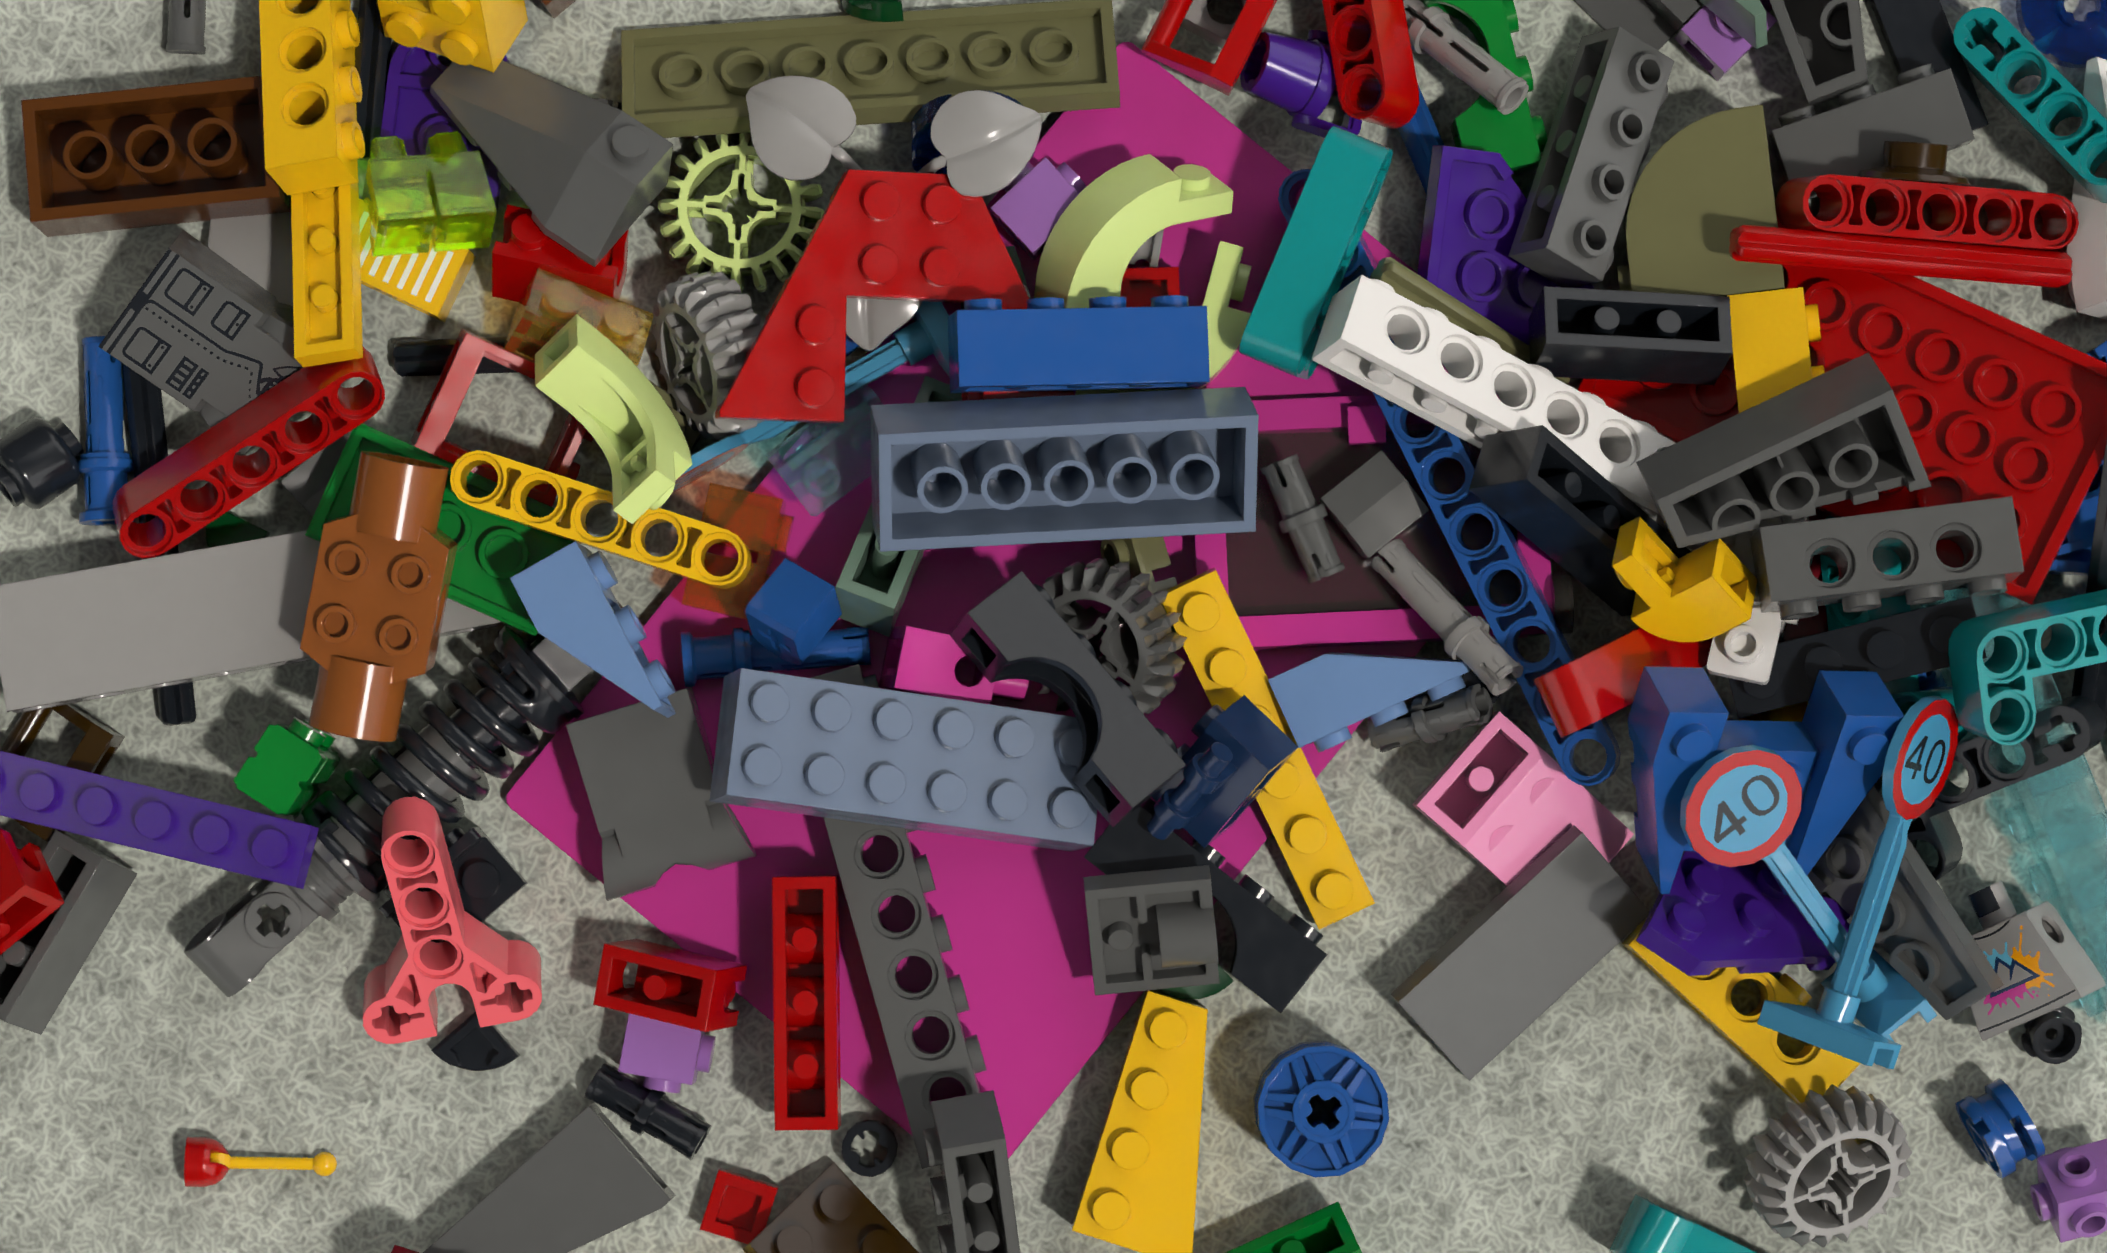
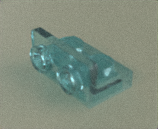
M868 385L845 397L844 422H808L765 455L811 516H818L871 476L870 405L884 404Z

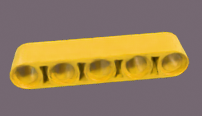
M475 450L465 453L456 460L451 469L450 483L454 494L460 501L476 510L561 538L576 541L580 544L714 588L727 589L737 586L746 578L750 571L752 558L749 548L738 535L729 530L658 508L656 510L648 509L633 524L618 514V523L614 531L607 536L595 537L587 530L585 524L586 515L597 504L608 503L613 505V494L610 491L487 451ZM478 465H492L498 476L496 488L488 496L482 498L472 497L466 485L467 476L470 471ZM539 484L553 485L558 495L556 508L548 516L541 518L533 517L528 512L526 506V498L529 491ZM661 522L670 523L676 528L678 533L677 546L674 551L666 556L658 557L651 555L645 545V537L648 530ZM719 542H728L734 545L739 556L735 569L725 576H713L707 571L704 563L705 554L708 549Z

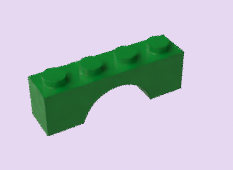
M1420 0L1428 7L1438 6L1449 16L1460 21L1474 35L1480 47L1516 76L1523 78L1527 82L1526 84L1529 86L1528 92L1534 90L1527 57L1525 55L1516 57L1511 33L1519 31L1513 0ZM1480 95L1472 106L1454 119L1450 126L1455 147L1500 153L1513 171V174L1537 169L1541 160L1540 152L1544 151L1547 142V134L1540 114L1531 116L1526 97L1516 110L1503 115L1497 110L1498 108Z

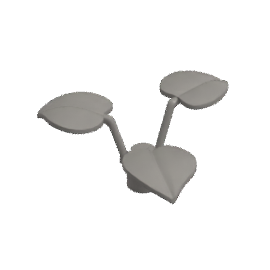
M783 76L766 80L749 89L746 94V102L749 112L752 143L758 157L772 173L790 181L813 179L825 171L829 165L831 155L847 170H863L839 146L854 132L856 115L851 103L836 87L815 78ZM974 90L958 93L940 106L932 121L931 140L941 156L932 159L916 173L934 174L939 169L947 166L949 182L952 188L959 194L970 197H982L996 193L1008 186L1022 172L1031 159L1040 136L1041 117L1035 110L1017 104L993 92ZM847 298L846 334L864 350L872 351L888 336L907 323L918 311L923 301Z

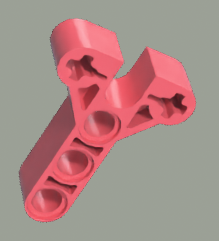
M403 797L393 801L386 808L382 817L381 860L402 935L387 962L375 967L368 973L365 979L363 1000V1027L374 1040L385 1044H398L437 1036L438 1003L435 989L444 984H457L469 991L480 1028L530 1017L538 1010L542 1002L541 956L539 952L528 942L507 940L464 911L442 825L435 807L428 801L418 797ZM405 835H414L420 838L415 840H407L400 837ZM418 888H430V889H433V890H432V891H424V892H422V891L415 890V889H418ZM434 939H442V940H445L446 942L436 943V942H432L431 940H434Z

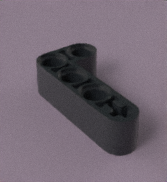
M2077 695L2037 709L2036 722L2031 734L2024 741L2020 742L2026 755L2025 763L2022 766L2015 765L2006 759L2001 744L1980 736L1973 735L1958 742L1954 761L1962 764L1968 772L1969 782L1967 788L1956 786L1947 777L1942 791L1931 807L1918 818H1914L1911 821L1907 837L1915 849L1917 840L1927 841L1936 849L1939 858L1937 867L1926 865L1936 881L1956 868L1962 857L1963 846L1961 838L1948 810L2073 761L2099 744L2105 735L2106 720L2104 712L2097 703L2087 697ZM2077 722L2080 726L2081 732L2079 734H2068L2051 743L2048 742L2046 733L2062 723ZM1881 776L1874 786L1883 799Z

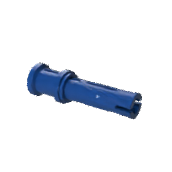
M92 336L82 339L85 379L86 453L80 455V460L78 461L79 470L84 474L85 510L79 513V524L90 526L116 525L113 513V499L116 492L128 482L127 473L133 471V460L130 459V454L124 453L121 362L98 347L105 336Z
M861 626L829 630L801 665L792 664L774 655L750 635L749 630H743V628H733L731 635L693 637L691 632H681L685 687H694L697 680L724 678V676L740 668L768 672L842 665H871L868 628Z

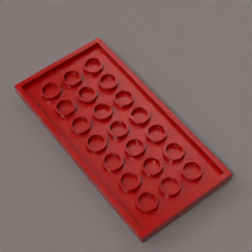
M1777 217L1778 228H1786ZM1783 265L1785 289L1803 287L1805 305L1818 304L1821 341L1809 342L1811 366L1824 365V372L1826 373L1869 353L1894 392L1932 486L1911 492L1908 491L1906 486L1878 492L1879 500L1853 505L1851 500L1848 499L1816 507V509L1839 518L2012 496L2024 572L2012 582L2006 583L2007 591L2000 594L2025 606L2033 605L2104 460L2107 441V363L1911 275ZM1733 354L1715 385L1583 379L1578 388L1580 392H1588L1604 400L1606 406L1632 420H1640L1651 424L1660 435L1675 443L1739 414ZM1943 539L1937 541L1936 553L1940 561L1949 567H1962L1964 556L1961 548L1950 540Z

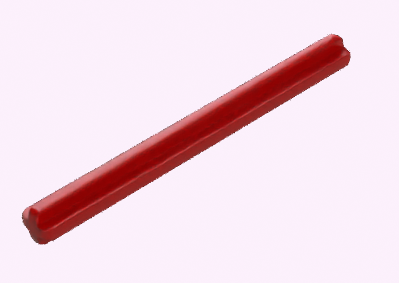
M1754 225L1736 227L1732 229L1729 236L1730 256L1736 261L2054 288L2069 284L2073 276L2071 271L2073 261L2065 252Z

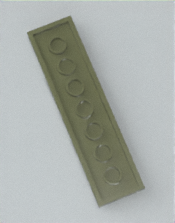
M1068 0L903 11L904 21L875 22L859 19L852 15L621 30L622 111L663 138L750 132V121L746 102L747 92L751 87L761 82L783 76L815 78L836 87L851 103L856 115V125L933 120L940 106L949 98L958 93L974 90L993 92L1017 104L1033 109L1038 113L1120 108L1112 0Z

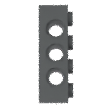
M2012 496L1760 527L1750 538L1755 576L1758 579L1757 589L1761 613L1779 611L1781 620L1812 617L1819 614L1818 606L1839 603L1843 605V612L1872 610L1882 606L1881 598L1904 595L1907 605L1932 603L1944 599L1945 590L1968 588L1969 597L1996 595L2006 592V583L2012 582L2024 572ZM1938 540L1953 541L1961 548L1964 556L1962 567H1949L1940 561L1936 553V543ZM1886 547L1893 550L1901 561L1900 574L1887 575L1878 570L1873 561L1874 549ZM1825 555L1831 558L1839 570L1838 581L1834 583L1819 581L1810 569L1811 556Z

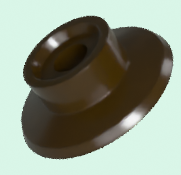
M1884 141L1883 165L1859 171L1857 175L1858 177L1970 185L1968 178L1946 171L1948 145Z

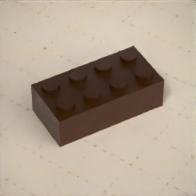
M262 76L21 100L30 221L47 237L291 212V195L287 196L265 170Z

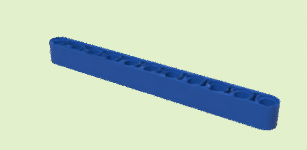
M1301 169L1292 172L1284 179L1279 188L1278 201L1288 224L1296 207V196L1299 190L1304 187L1311 169ZM1361 235L1338 292L1361 275L1370 279L1371 273L1377 268V263L1363 235ZM1389 336L1390 340L1395 345L1393 339ZM1373 392L1498 644L1516 662L1523 666L1521 677L1516 679L1562 771L1568 779L1578 785L1592 786L1606 781L1616 772L1621 756L1618 742L1606 718L1567 736L1560 737L1533 681L1574 660L1575 657L1506 520L1469 490L1477 462L1467 442L1438 426L1427 437L1420 439L1413 437L1406 425L1409 411ZM1455 459L1464 467L1465 482L1457 492L1447 495L1440 492L1436 487L1434 472L1437 466L1444 460ZM1482 514L1492 523L1494 532L1490 544L1484 549L1476 551L1469 548L1463 541L1462 527L1471 516ZM1503 570H1510L1515 573L1522 585L1520 597L1510 606H1501L1496 603L1491 597L1489 590L1492 578ZM1530 626H1537L1543 629L1550 640L1549 652L1539 662H1530L1524 659L1518 650V638L1521 632ZM1583 739H1594L1601 743L1606 750V765L1597 774H1586L1575 764L1573 757L1574 749Z

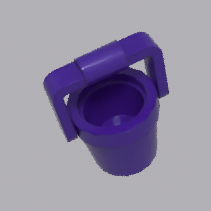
M1310 30L1307 40L1261 32L1240 74L1243 90L1286 110L1293 117L1291 125L1296 129L1325 138L1329 130L1333 126H1337L1358 135L1361 130L1362 120L1352 118L1344 111L1342 126L1317 118L1328 105L1336 85L1328 32Z

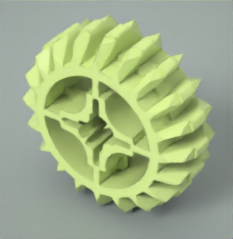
M751 132L739 133V145L731 146L728 134L716 135L720 149L710 152L706 143L699 138L693 142V146L701 158L695 165L686 156L681 154L675 159L679 169L687 174L684 181L674 176L668 177V183L665 188L678 194V199L666 198L658 201V209L661 213L677 215V219L665 222L660 226L662 236L672 238L682 235L683 237L670 248L671 256L674 260H678L693 253L694 256L688 262L685 269L688 275L696 272L701 274L706 266L711 268L710 271L712 273L722 271L724 274L731 275V279H734L740 285L741 294L744 290V276L753 275V282L758 292L767 291V281L763 272L773 269L777 278L782 283H785L786 279H789L790 276L782 262L789 256L797 264L803 251L796 246L799 241L806 243L813 231L805 228V223H817L824 214V210L821 208L806 206V202L817 200L823 196L821 185L809 184L801 186L800 183L803 181H790L781 178L790 190L792 204L777 203L776 199L761 197L755 192L754 164L766 166L762 163L755 148L752 146ZM735 163V170H732L731 183L724 192L719 195H704L703 199H694L699 186L711 173L721 167ZM744 181V191L751 207L760 209V211H757L754 218L748 216L750 222L741 226V238L739 240V230L732 214L722 210H726L729 203L735 205L733 199L741 197L742 183ZM691 218H706L707 221L720 223L728 229L729 258L712 252L699 241L695 235ZM779 223H789L785 234L774 247L761 255L748 258L752 237L758 229L769 225H779Z

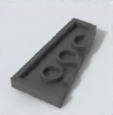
M1875 786L1871 788L1807 875L1820 894L1826 891L1850 915L1847 919L1849 924H1851L1878 839L1886 827L1889 818V811L1886 809L1884 800ZM1907 837L1906 849L1875 941L1890 955L1889 964L1926 998L1928 1003L1947 1021L2004 984Z

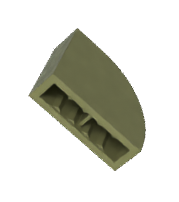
M1763 104L1720 111L1703 117L1677 132L1653 155L1636 183L1629 204L1626 223L1629 264L1617 266L1620 291L1727 296L1785 289L1783 265L1736 261L1729 254V236L1732 229L1741 225L1778 227Z

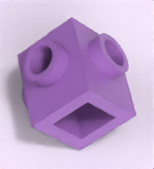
M2107 1139L2074 1148H2062L2051 1154L2038 1157V1184L2030 1186L2031 1198L2039 1220L2041 1222L2050 1220L2059 1242L2062 1243L2081 1237H2094L2107 1231Z

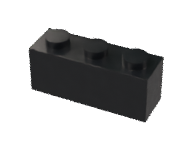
M1544 286L1528 319L1530 364L1548 369L1554 377L1715 385L1733 354L1730 297Z

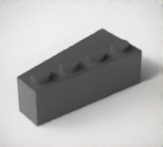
M1770 0L1809 105L1817 106L1835 99L1841 94L1869 85L1859 0Z
M1869 353L1636 462L1654 504L1678 548L1756 530L1759 528L1760 521L1788 515L1793 521L1816 515V507L1848 499L1851 500L1853 505L1879 500L1878 492L1906 486L1909 492L1932 487L1894 392Z

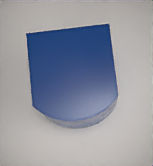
M785 558L747 604L745 614L752 636L762 646L787 662L801 665L842 615L835 586Z

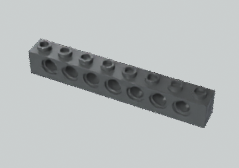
M859 664L811 677L813 679L880 688L876 674L864 677ZM823 817L922 1169L929 1167L923 1129L934 1127L930 1098L932 1084L940 1078L952 1077L963 1084L966 1095L981 1093L976 1073L987 1070L977 1034L965 1037L959 1013L970 1010L961 976L958 974L948 977L942 953L953 950L944 916L940 914L931 917L925 893L936 890L926 854L914 856L908 833L916 830ZM877 835L891 838L898 848L897 862L886 872H877L870 869L863 859V848L866 842ZM890 896H903L913 904L915 919L909 929L902 932H894L887 929L881 922L880 907ZM908 956H919L929 963L932 969V980L927 988L922 991L912 992L904 989L899 984L896 970L902 959ZM928 1016L941 1019L949 1030L948 1043L942 1049L934 1052L921 1049L913 1037L915 1024L920 1019Z

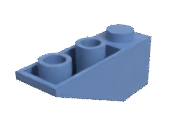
M575 541L510 578L539 634L654 711L667 718L676 714L668 699V696L675 693L672 681L657 659L649 663L639 644L641 640L647 638L644 628L629 605L623 608L619 606L610 588L618 584L617 577L600 550L592 554L589 549Z
M1329 652L1270 678L1268 681L1298 747L1300 748L1313 742L1319 753L1352 738L1347 726L1369 716L1374 727H1377L1408 713L1409 711L1404 701L1427 691L1433 702L1466 687L1461 675L1471 671V669L1462 660Z

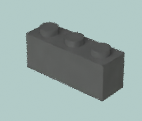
M1932 63L1897 75L1899 86L1876 94L1873 84L1837 96L1840 107L1817 115L1814 105H1810L1779 116L1781 128L1772 130L1769 138L1785 183L1793 178L1827 174L1857 176L1859 171L1881 167L1883 165L1884 141L1948 145V151L1970 144L1975 137L1951 68L1935 73ZM1812 191L1809 199L1817 197L1816 192Z
M58 830L54 832L42 854L65 903L0 955V1019L40 1035L43 1033L137 876L136 872L90 844Z

